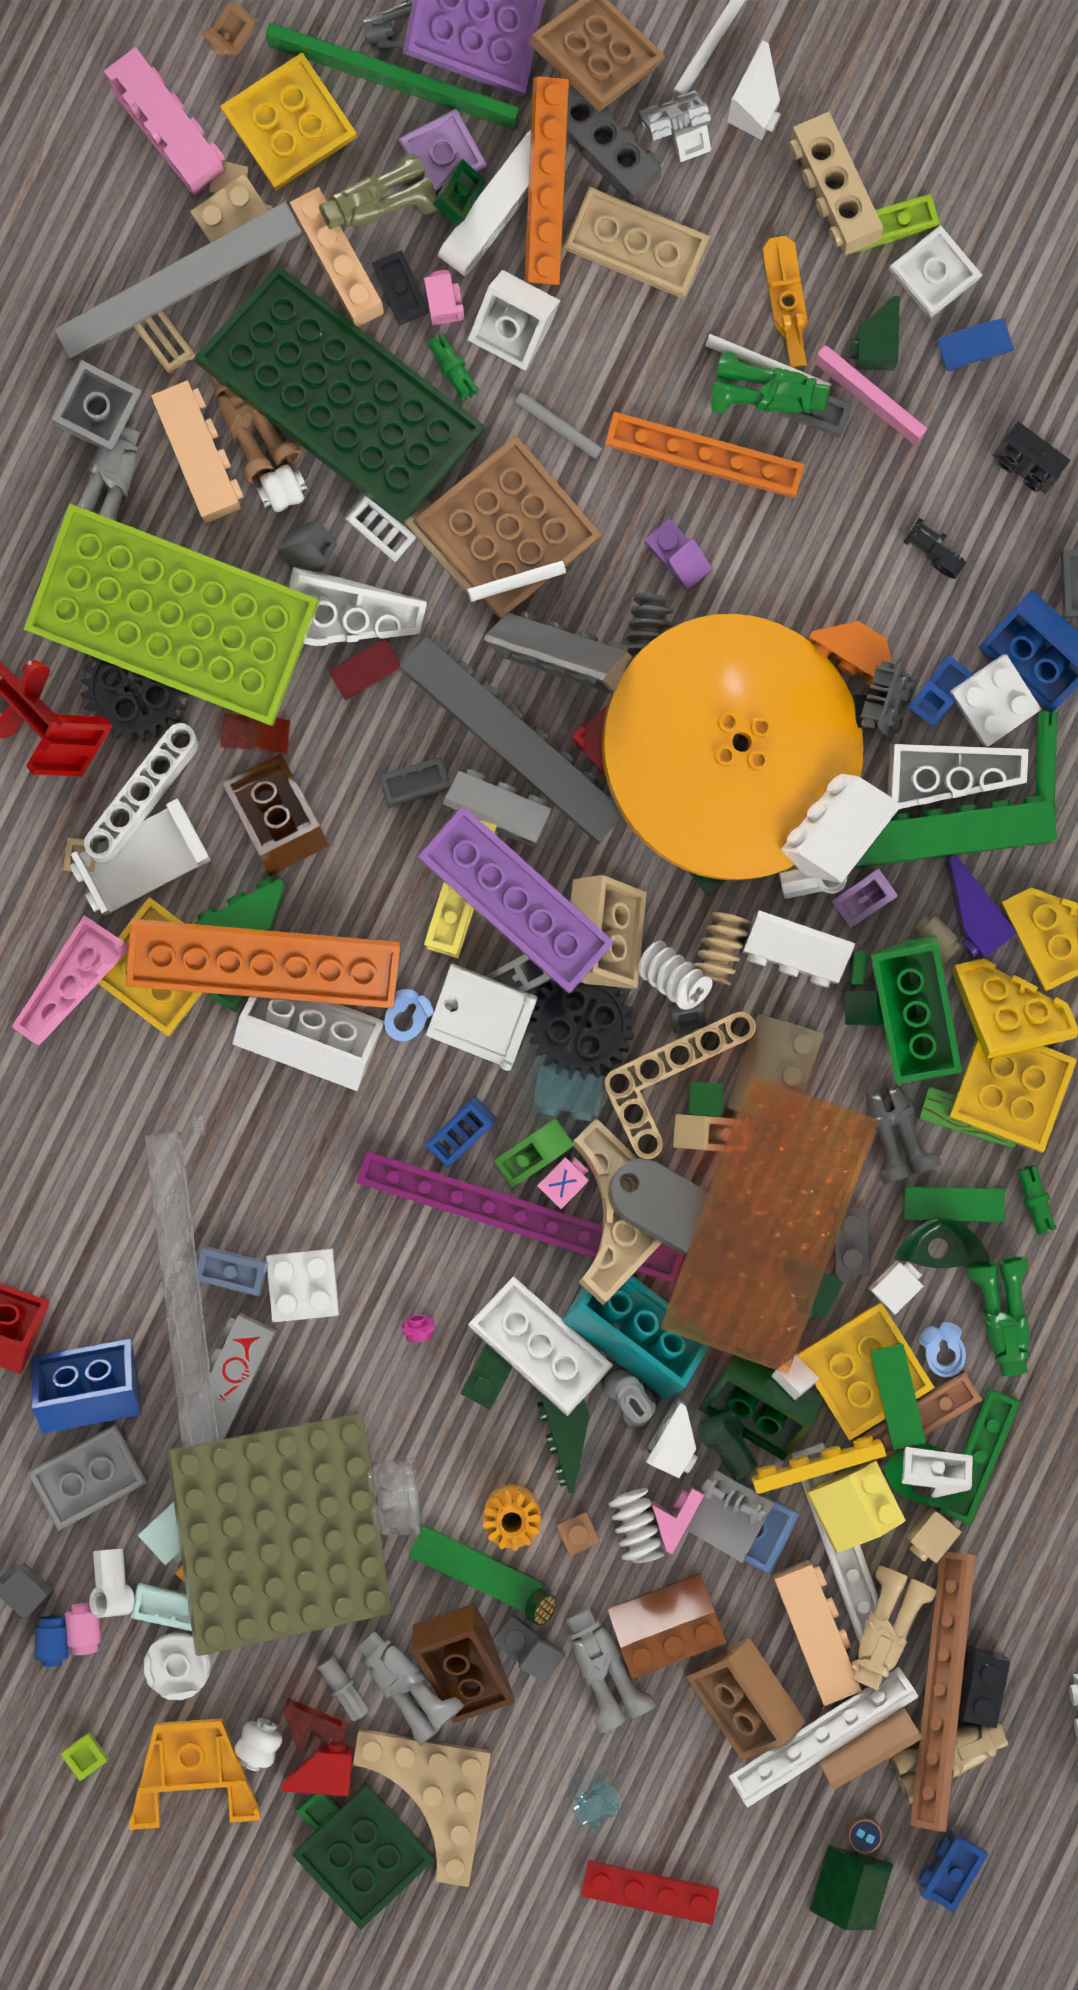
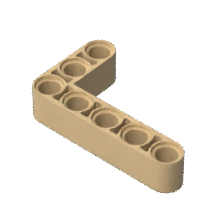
M745 1012L731 1014L613 1069L604 1078L605 1091L636 1155L644 1159H652L660 1154L663 1147L661 1135L640 1090L750 1039L755 1033L756 1025L754 1019ZM735 1018H742L748 1023V1032L743 1037H738L731 1031V1023ZM705 1032H712L718 1037V1046L713 1051H707L701 1046V1036ZM675 1046H682L688 1051V1060L683 1065H676L670 1058V1052ZM645 1060H652L658 1065V1074L653 1079H646L640 1073V1065ZM615 1074H622L628 1079V1088L623 1093H615L610 1088V1079ZM630 1104H636L642 1109V1118L637 1123H629L624 1118V1110ZM645 1134L654 1136L657 1143L655 1150L648 1154L641 1152L638 1148V1140Z

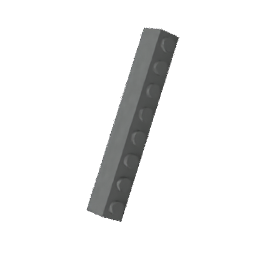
M426 636L400 665L401 671L599 845L623 818L612 798L611 792L609 791L606 795L597 787L600 783L599 780L586 769L582 773L572 765L575 761L574 758L560 747L556 751L547 743L550 739L549 736L535 725L531 729L522 721L525 715L512 704L506 707L497 699L500 693L487 682L481 685L474 679L475 671L462 660L457 664L449 657L448 654L451 650L437 638L432 642Z

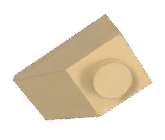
M676 1114L673 1147L747 1153L749 1120Z

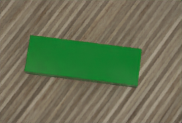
M903 1186V1220L930 1221L940 1218L968 1222H1004L1005 1189Z
M900 1343L869 1350L892 1449L897 1450L926 1443L904 1344Z

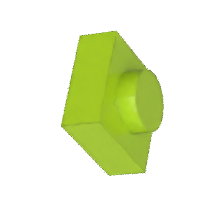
M90 1731L60 1754L79 1781H82L109 1760V1757Z

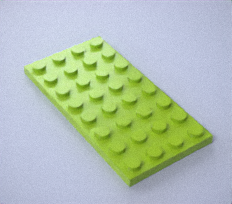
M69 503L24 630L273 726L320 600Z

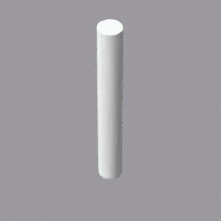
M558 561L469 588L467 593L470 602L565 574L566 569L563 561Z

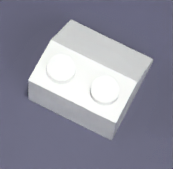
M502 270L487 289L468 341L526 371L552 323L560 300Z

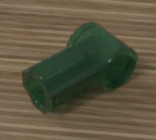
M726 1411L700 1421L698 1431L701 1441L707 1447H715L734 1480L745 1477L757 1468L758 1463L742 1437L743 1424L736 1412Z

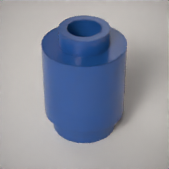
M65 1616L38 1617V1625L35 1626V1660L41 1661V1666L44 1667L61 1666L62 1660L69 1658Z

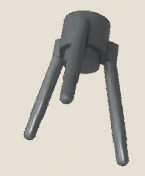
M413 0L386 11L363 17L368 44L377 42L378 50L389 47L404 48V40H388V36L394 35L391 21L410 15Z

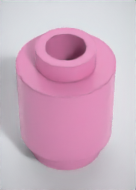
M89 1603L72 1605L71 1611L65 1613L67 1646L71 1647V1654L86 1655L97 1652L98 1644L101 1643L99 1618L92 1614Z

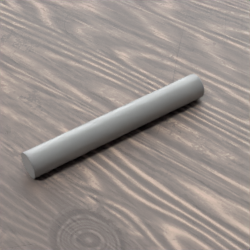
M524 392L519 394L515 401L516 404L594 459L600 455L603 450L602 447Z

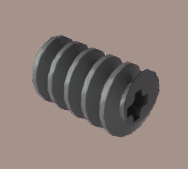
M637 593L634 595L633 601L640 606L633 607L631 614L638 619L630 620L629 627L636 632H630L626 637V640L633 644L626 646L628 647L627 652L633 658L652 640L663 633L660 631L661 628L671 626V622L663 619V615L673 614V609L665 605V602L673 601L672 598L652 593Z

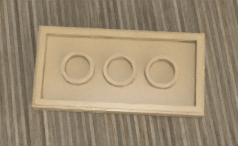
M589 186L565 242L564 250L685 300L709 243L710 236Z

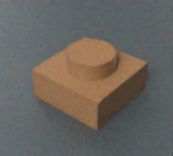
M587 1510L556 1524L569 1556L600 1543Z

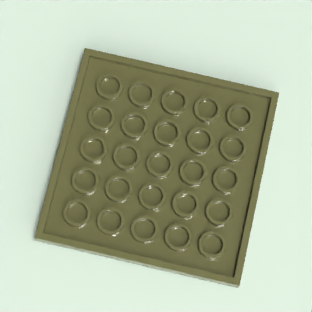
M357 1413L166 1450L195 1655L202 1656L392 1614L363 1414Z

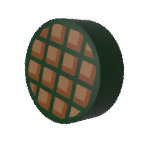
M546 1590L535 1592L526 1604V1618L538 1626L545 1624L552 1617L556 1609V1597Z

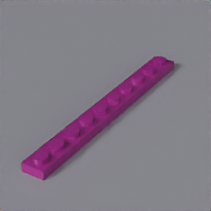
M366 1151L356 1182L593 1258L597 1254L602 1238L603 1225L369 1151ZM661 1244L636 1271L675 1283L683 1255Z

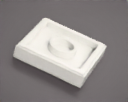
M941 225L889 267V271L929 319H932L982 277L980 271Z

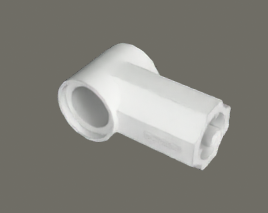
M796 866L779 872L785 899L821 891L837 893L845 887L847 882V876L842 883L805 876Z
M123 1549L93 1551L96 1588L93 1589L89 1598L92 1614L97 1618L130 1614L134 1608L135 1598L132 1589L126 1585Z

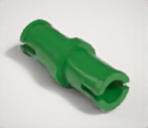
M440 334L439 341L437 337H434L427 346L431 349L442 367L440 372L443 377L450 380L460 400L466 401L468 399L466 395L468 394L472 398L478 393L479 388L465 369L466 362L463 357H458L447 336Z
M1037 1165L1024 1167L1025 1170H1017L1016 1173L1025 1195L1023 1203L1025 1207L1029 1208L1036 1235L1049 1233V1229L1050 1231L1056 1230L1057 1226L1054 1223L1048 1204L1050 1196L1048 1192H1044Z

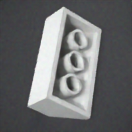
M249 997L239 1017L233 1045L357 1091L368 1068L384 1021L341 1004Z

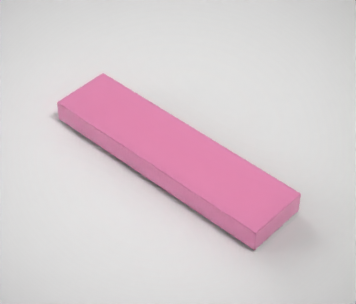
M824 345L814 361L818 367L914 446L920 441L927 427L828 346Z

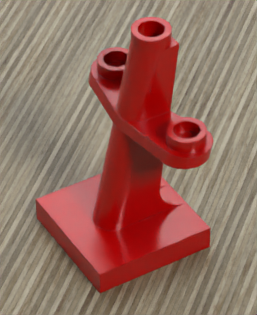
M37 660L27 662L22 668L23 676L22 680H20L0 661V695L10 705L5 712L0 713V738L12 736L25 721L41 738L40 743L26 765L33 775L82 777L113 725L106 717L66 715L53 712L40 699L50 674V669L43 662H38Z

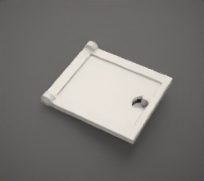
M451 964L426 1036L497 1063L503 1070L510 1071L536 1004L537 996Z

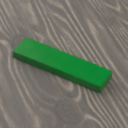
M988 1387L961 1452L963 1455L973 1456L972 1483L975 1487L976 1495L972 1500L957 1506L939 1507L938 1512L968 1525L971 1524L1021 1401Z
M424 1524L408 1555L410 1558L525 1612L526 1604L535 1592L541 1590L543 1586L542 1581Z

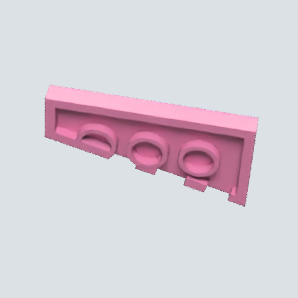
M84 915L12 1027L30 1041L40 1045L128 952L129 945Z

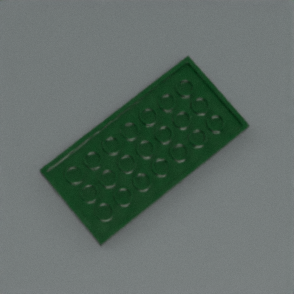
M279 265L195 356V363L402 525L412 516L485 429V426Z

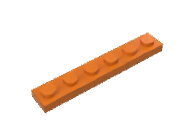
M539 76L533 78L524 282L529 284L560 285L569 79Z
M618 412L613 413L605 442L606 447L795 498L805 466L803 463Z

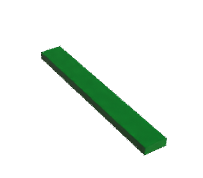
M273 23L268 25L265 35L269 47L295 56L303 52L307 60L451 109L456 108L459 112L516 130L519 121V108L517 106Z

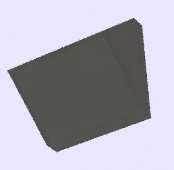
M703 1001L687 1010L679 1008L676 1002L668 1004L674 1033L706 1026Z

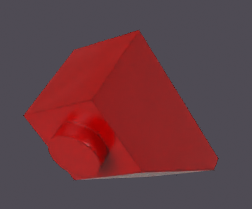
M329 1741L326 1743V1746L320 1745L284 1777L281 1791L349 1796L354 1748L346 1747L347 1744L340 1741Z

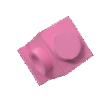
M439 270L431 273L430 277L424 278L432 326L464 320L463 304L456 305L462 303L459 284H452L450 272L448 270Z

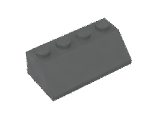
M521 612L520 616L507 613L486 633L483 640L504 659L609 694L616 691L623 673L634 659L627 652L628 647L614 641H609L608 645L597 642L598 638L592 634L580 631L579 635L569 633V629L564 625L551 621L548 626L539 623V618L525 612Z

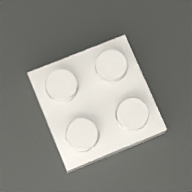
M1005 654L949 692L984 747H989L1042 710Z
M333 1249L266 1256L272 1322L340 1315Z

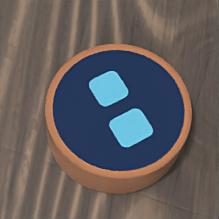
M865 1816L858 1817L848 1827V1839L856 1851L871 1853L880 1846L882 1832L874 1819Z

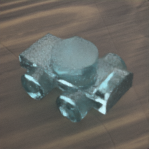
M600 1781L592 1787L595 1795L589 1798L587 1793L583 1792L575 1798L578 1806L573 1808V1812L583 1828L588 1824L592 1828H596L604 1822L602 1817L606 1813L609 1817H613L621 1811L618 1805L623 1803V1800L613 1784L606 1787L604 1782Z

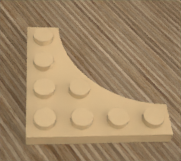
M596 1118L573 1141V1144L594 1174L600 1190L604 1213L603 1232L599 1249L594 1261L579 1283L604 1305L662 1243L623 1221L612 1209L608 1197V1187L612 1176L624 1163L639 1158ZM628 1176L620 1178V1186L623 1190L627 1192L635 1191L636 1184L632 1178Z
M359 1728L353 1765L382 1774L399 1785L411 1796L425 1816L434 1839L437 1858L436 1882L469 1887L491 1750L428 1740L420 1746L414 1737Z

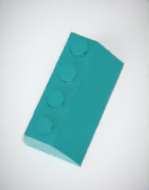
M632 1275L604 1305L583 1288L562 1319L563 1322L666 1400H669L686 1387L714 1339Z

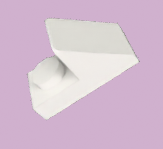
M905 1447L903 1452L902 1483L931 1487V1497L934 1498L970 1490L972 1487L973 1456Z

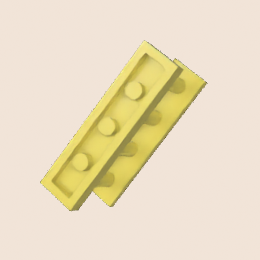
M480 820L496 836L498 835V832H496L497 825ZM443 882L424 945L427 946L428 950L459 959L474 908L445 882Z

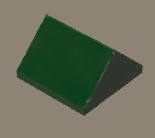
M828 1844L809 1910L846 1931L875 1930L893 1864Z

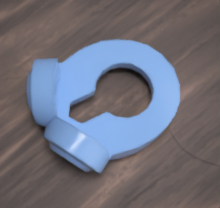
M412 989L397 990L395 992L394 1007L388 1008L385 1015L384 1025L388 1035L398 1041H408L416 1037L423 1029L426 1019L434 1014L430 1001L423 995L418 996V992ZM409 1004H415L416 1009L412 1015L413 1025L410 1030L402 1032L396 1029L394 1025L395 1016L400 1012H405Z
M943 1322L939 1329L934 1326L926 1327L919 1336V1343L925 1348V1358L929 1367L935 1374L945 1378L957 1375L962 1370L966 1360L965 1347L960 1339L962 1330L954 1323ZM942 1339L946 1341L947 1347L955 1352L954 1360L947 1365L937 1362V1354L940 1351L939 1343Z

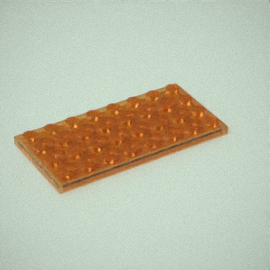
M750 1074L660 1329L788 1374L879 1120Z

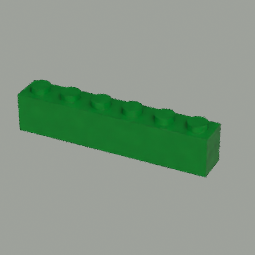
M1033 796L1024 798V804L1011 805L1010 800L991 802V808L977 810L976 804L957 807V813L944 814L943 809L924 811V817L912 819L910 813L896 814L857 862L856 868L948 857L955 854L963 855L1055 843L1058 839L1053 800L1044 801V796Z

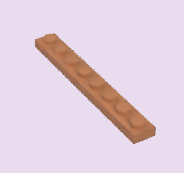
M945 1552L939 1560L937 1592L935 1596L920 1732L923 1739L919 1741L910 1826L946 1832L976 1558V1555Z

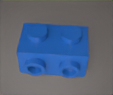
M952 1830L948 1838L943 1836L937 1844L934 1852L937 1855L930 1867L926 1865L923 1868L917 1883L919 1884L918 1890L923 1898L926 1900L930 1898L954 1913L986 1860L988 1853Z

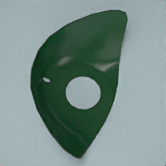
M938 1218L923 1223L903 1240L895 1253V1260L908 1261L931 1268H953L972 1264L988 1265L990 1263L988 1252L977 1236L965 1225L952 1219ZM936 1238L944 1239L949 1245V1252L943 1259H934L928 1252L930 1242Z

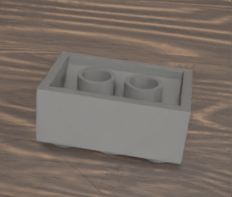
M468 769L466 774L458 771L444 799V811L454 815L461 806H464L479 820L497 825L496 832L535 849L537 848L551 814V808L546 807V800L529 794L527 799L516 795V788L503 782H498L497 786L485 782V775Z

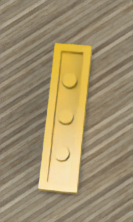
M867 1436L854 1440V1446L841 1450L840 1446H833L821 1450L822 1456L809 1459L808 1455H803L790 1459V1465L777 1469L776 1465H768L756 1470L757 1475L751 1476L756 1494H760L885 1457L886 1453L883 1443L879 1439L873 1440L872 1436Z

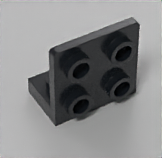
M1017 421L992 455L997 458L996 462L1002 469L1009 473L1016 472L1024 478L1023 483L1034 492L1041 491L1044 494L1054 485L1061 476L1062 471L1071 461L1019 421Z

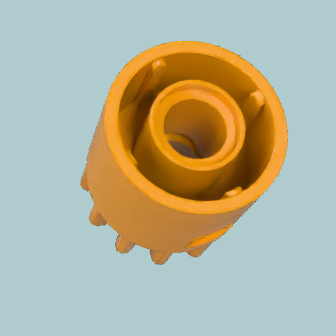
M508 1484L497 1488L487 1498L483 1512V1527L489 1541L499 1545L500 1549L512 1548L514 1551H517L519 1547L524 1545H530L531 1541L539 1533L541 1523V1510L536 1496L529 1489L521 1485ZM509 1512H514L521 1519L516 1523H508L504 1520L503 1516Z

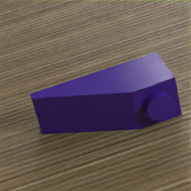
M955 854L946 860V866L959 931L964 938L961 943L972 957L977 955L980 959H983L1011 939L1017 932Z

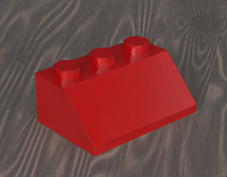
M1 1283L0 1367L21 1374L35 1346L50 1301Z

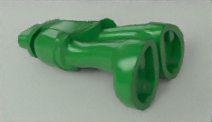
M723 351L717 367V377L719 380H715L712 392L711 409L713 413L723 414L727 412L731 404L757 406L756 411H765L766 413L773 411L799 413L805 411V413L810 414L811 410L826 411L830 385L817 384L816 378L809 379L804 374L777 367L774 370L748 365L740 362L737 354ZM742 380L764 384V386L757 390L724 381Z
M1024 1256L1010 1257L998 1261L1006 1291L1008 1313L1001 1309L996 1263L990 1262L988 1265L972 1264L965 1266L968 1279L980 1286L985 1304V1311L981 1310L984 1318L982 1321L986 1326L991 1349L996 1355L994 1357L995 1362L1000 1363L1001 1376L1003 1377L1028 1372L1026 1359L1030 1357V1354L1026 1351H1028L1030 1346L1029 1318L1025 1316L1023 1307L1022 1277L1028 1271L1029 1263L1028 1257Z

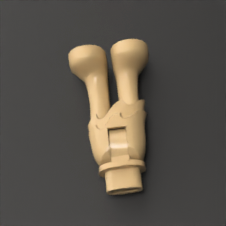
M880 1565L876 1570L875 1577L882 1585L881 1594L874 1613L869 1610L868 1620L866 1619L864 1633L858 1650V1658L860 1660L855 1661L858 1668L853 1678L854 1681L878 1691L883 1677L888 1678L889 1671L895 1667L904 1651V1647L907 1644L906 1636L918 1610L924 1603L932 1602L937 1592L922 1582L909 1579L904 1601L892 1627L888 1620L908 1576Z
M999 1720L997 1728L979 1724H967L957 1727L952 1779L978 1766L989 1755L991 1757L996 1756V1750L1008 1746ZM919 1746L905 1748L890 1757L894 1769L899 1774L897 1779L908 1804L913 1803L916 1772L908 1771L917 1767Z

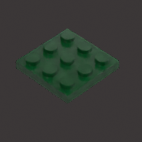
M368 1783L362 1786L292 1854L360 1930L435 1860V1856Z

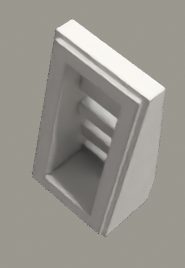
M364 494L343 517L394 562L400 558L416 539V536ZM367 506L371 507L370 513L362 522H359L357 520L358 516ZM379 514L382 520L372 531L368 530L367 527ZM388 523L391 524L393 528L381 541L377 536ZM400 532L404 536L391 550L387 545Z

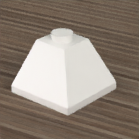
M762 41L732 97L727 120L728 123L761 140L767 130L773 132L781 116V113L777 112L780 98L769 43Z
M676 1396L643 1455L648 1464L680 1478L683 1471L687 1474L691 1471L698 1456L694 1454L696 1446L686 1405L683 1399Z

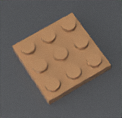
M578 0L532 34L529 44L565 79H569V83L598 112L660 66L665 58V55L609 0Z

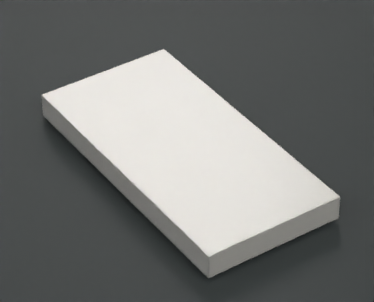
M514 1276L468 1324L474 1333L567 1416L613 1367L612 1363L569 1325L563 1322L557 1314Z

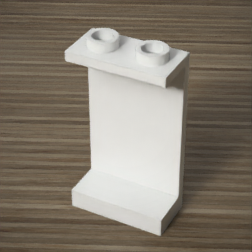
M178 798L167 803V809L144 820L111 862L105 864L95 862L94 872H89L86 867H90L91 857L86 851L81 854L77 851L71 854L74 863L70 864V868L78 882L84 880L90 892L86 893L85 896L94 912L100 909L101 913L106 916L211 861ZM109 840L98 844L97 854H102L108 850Z

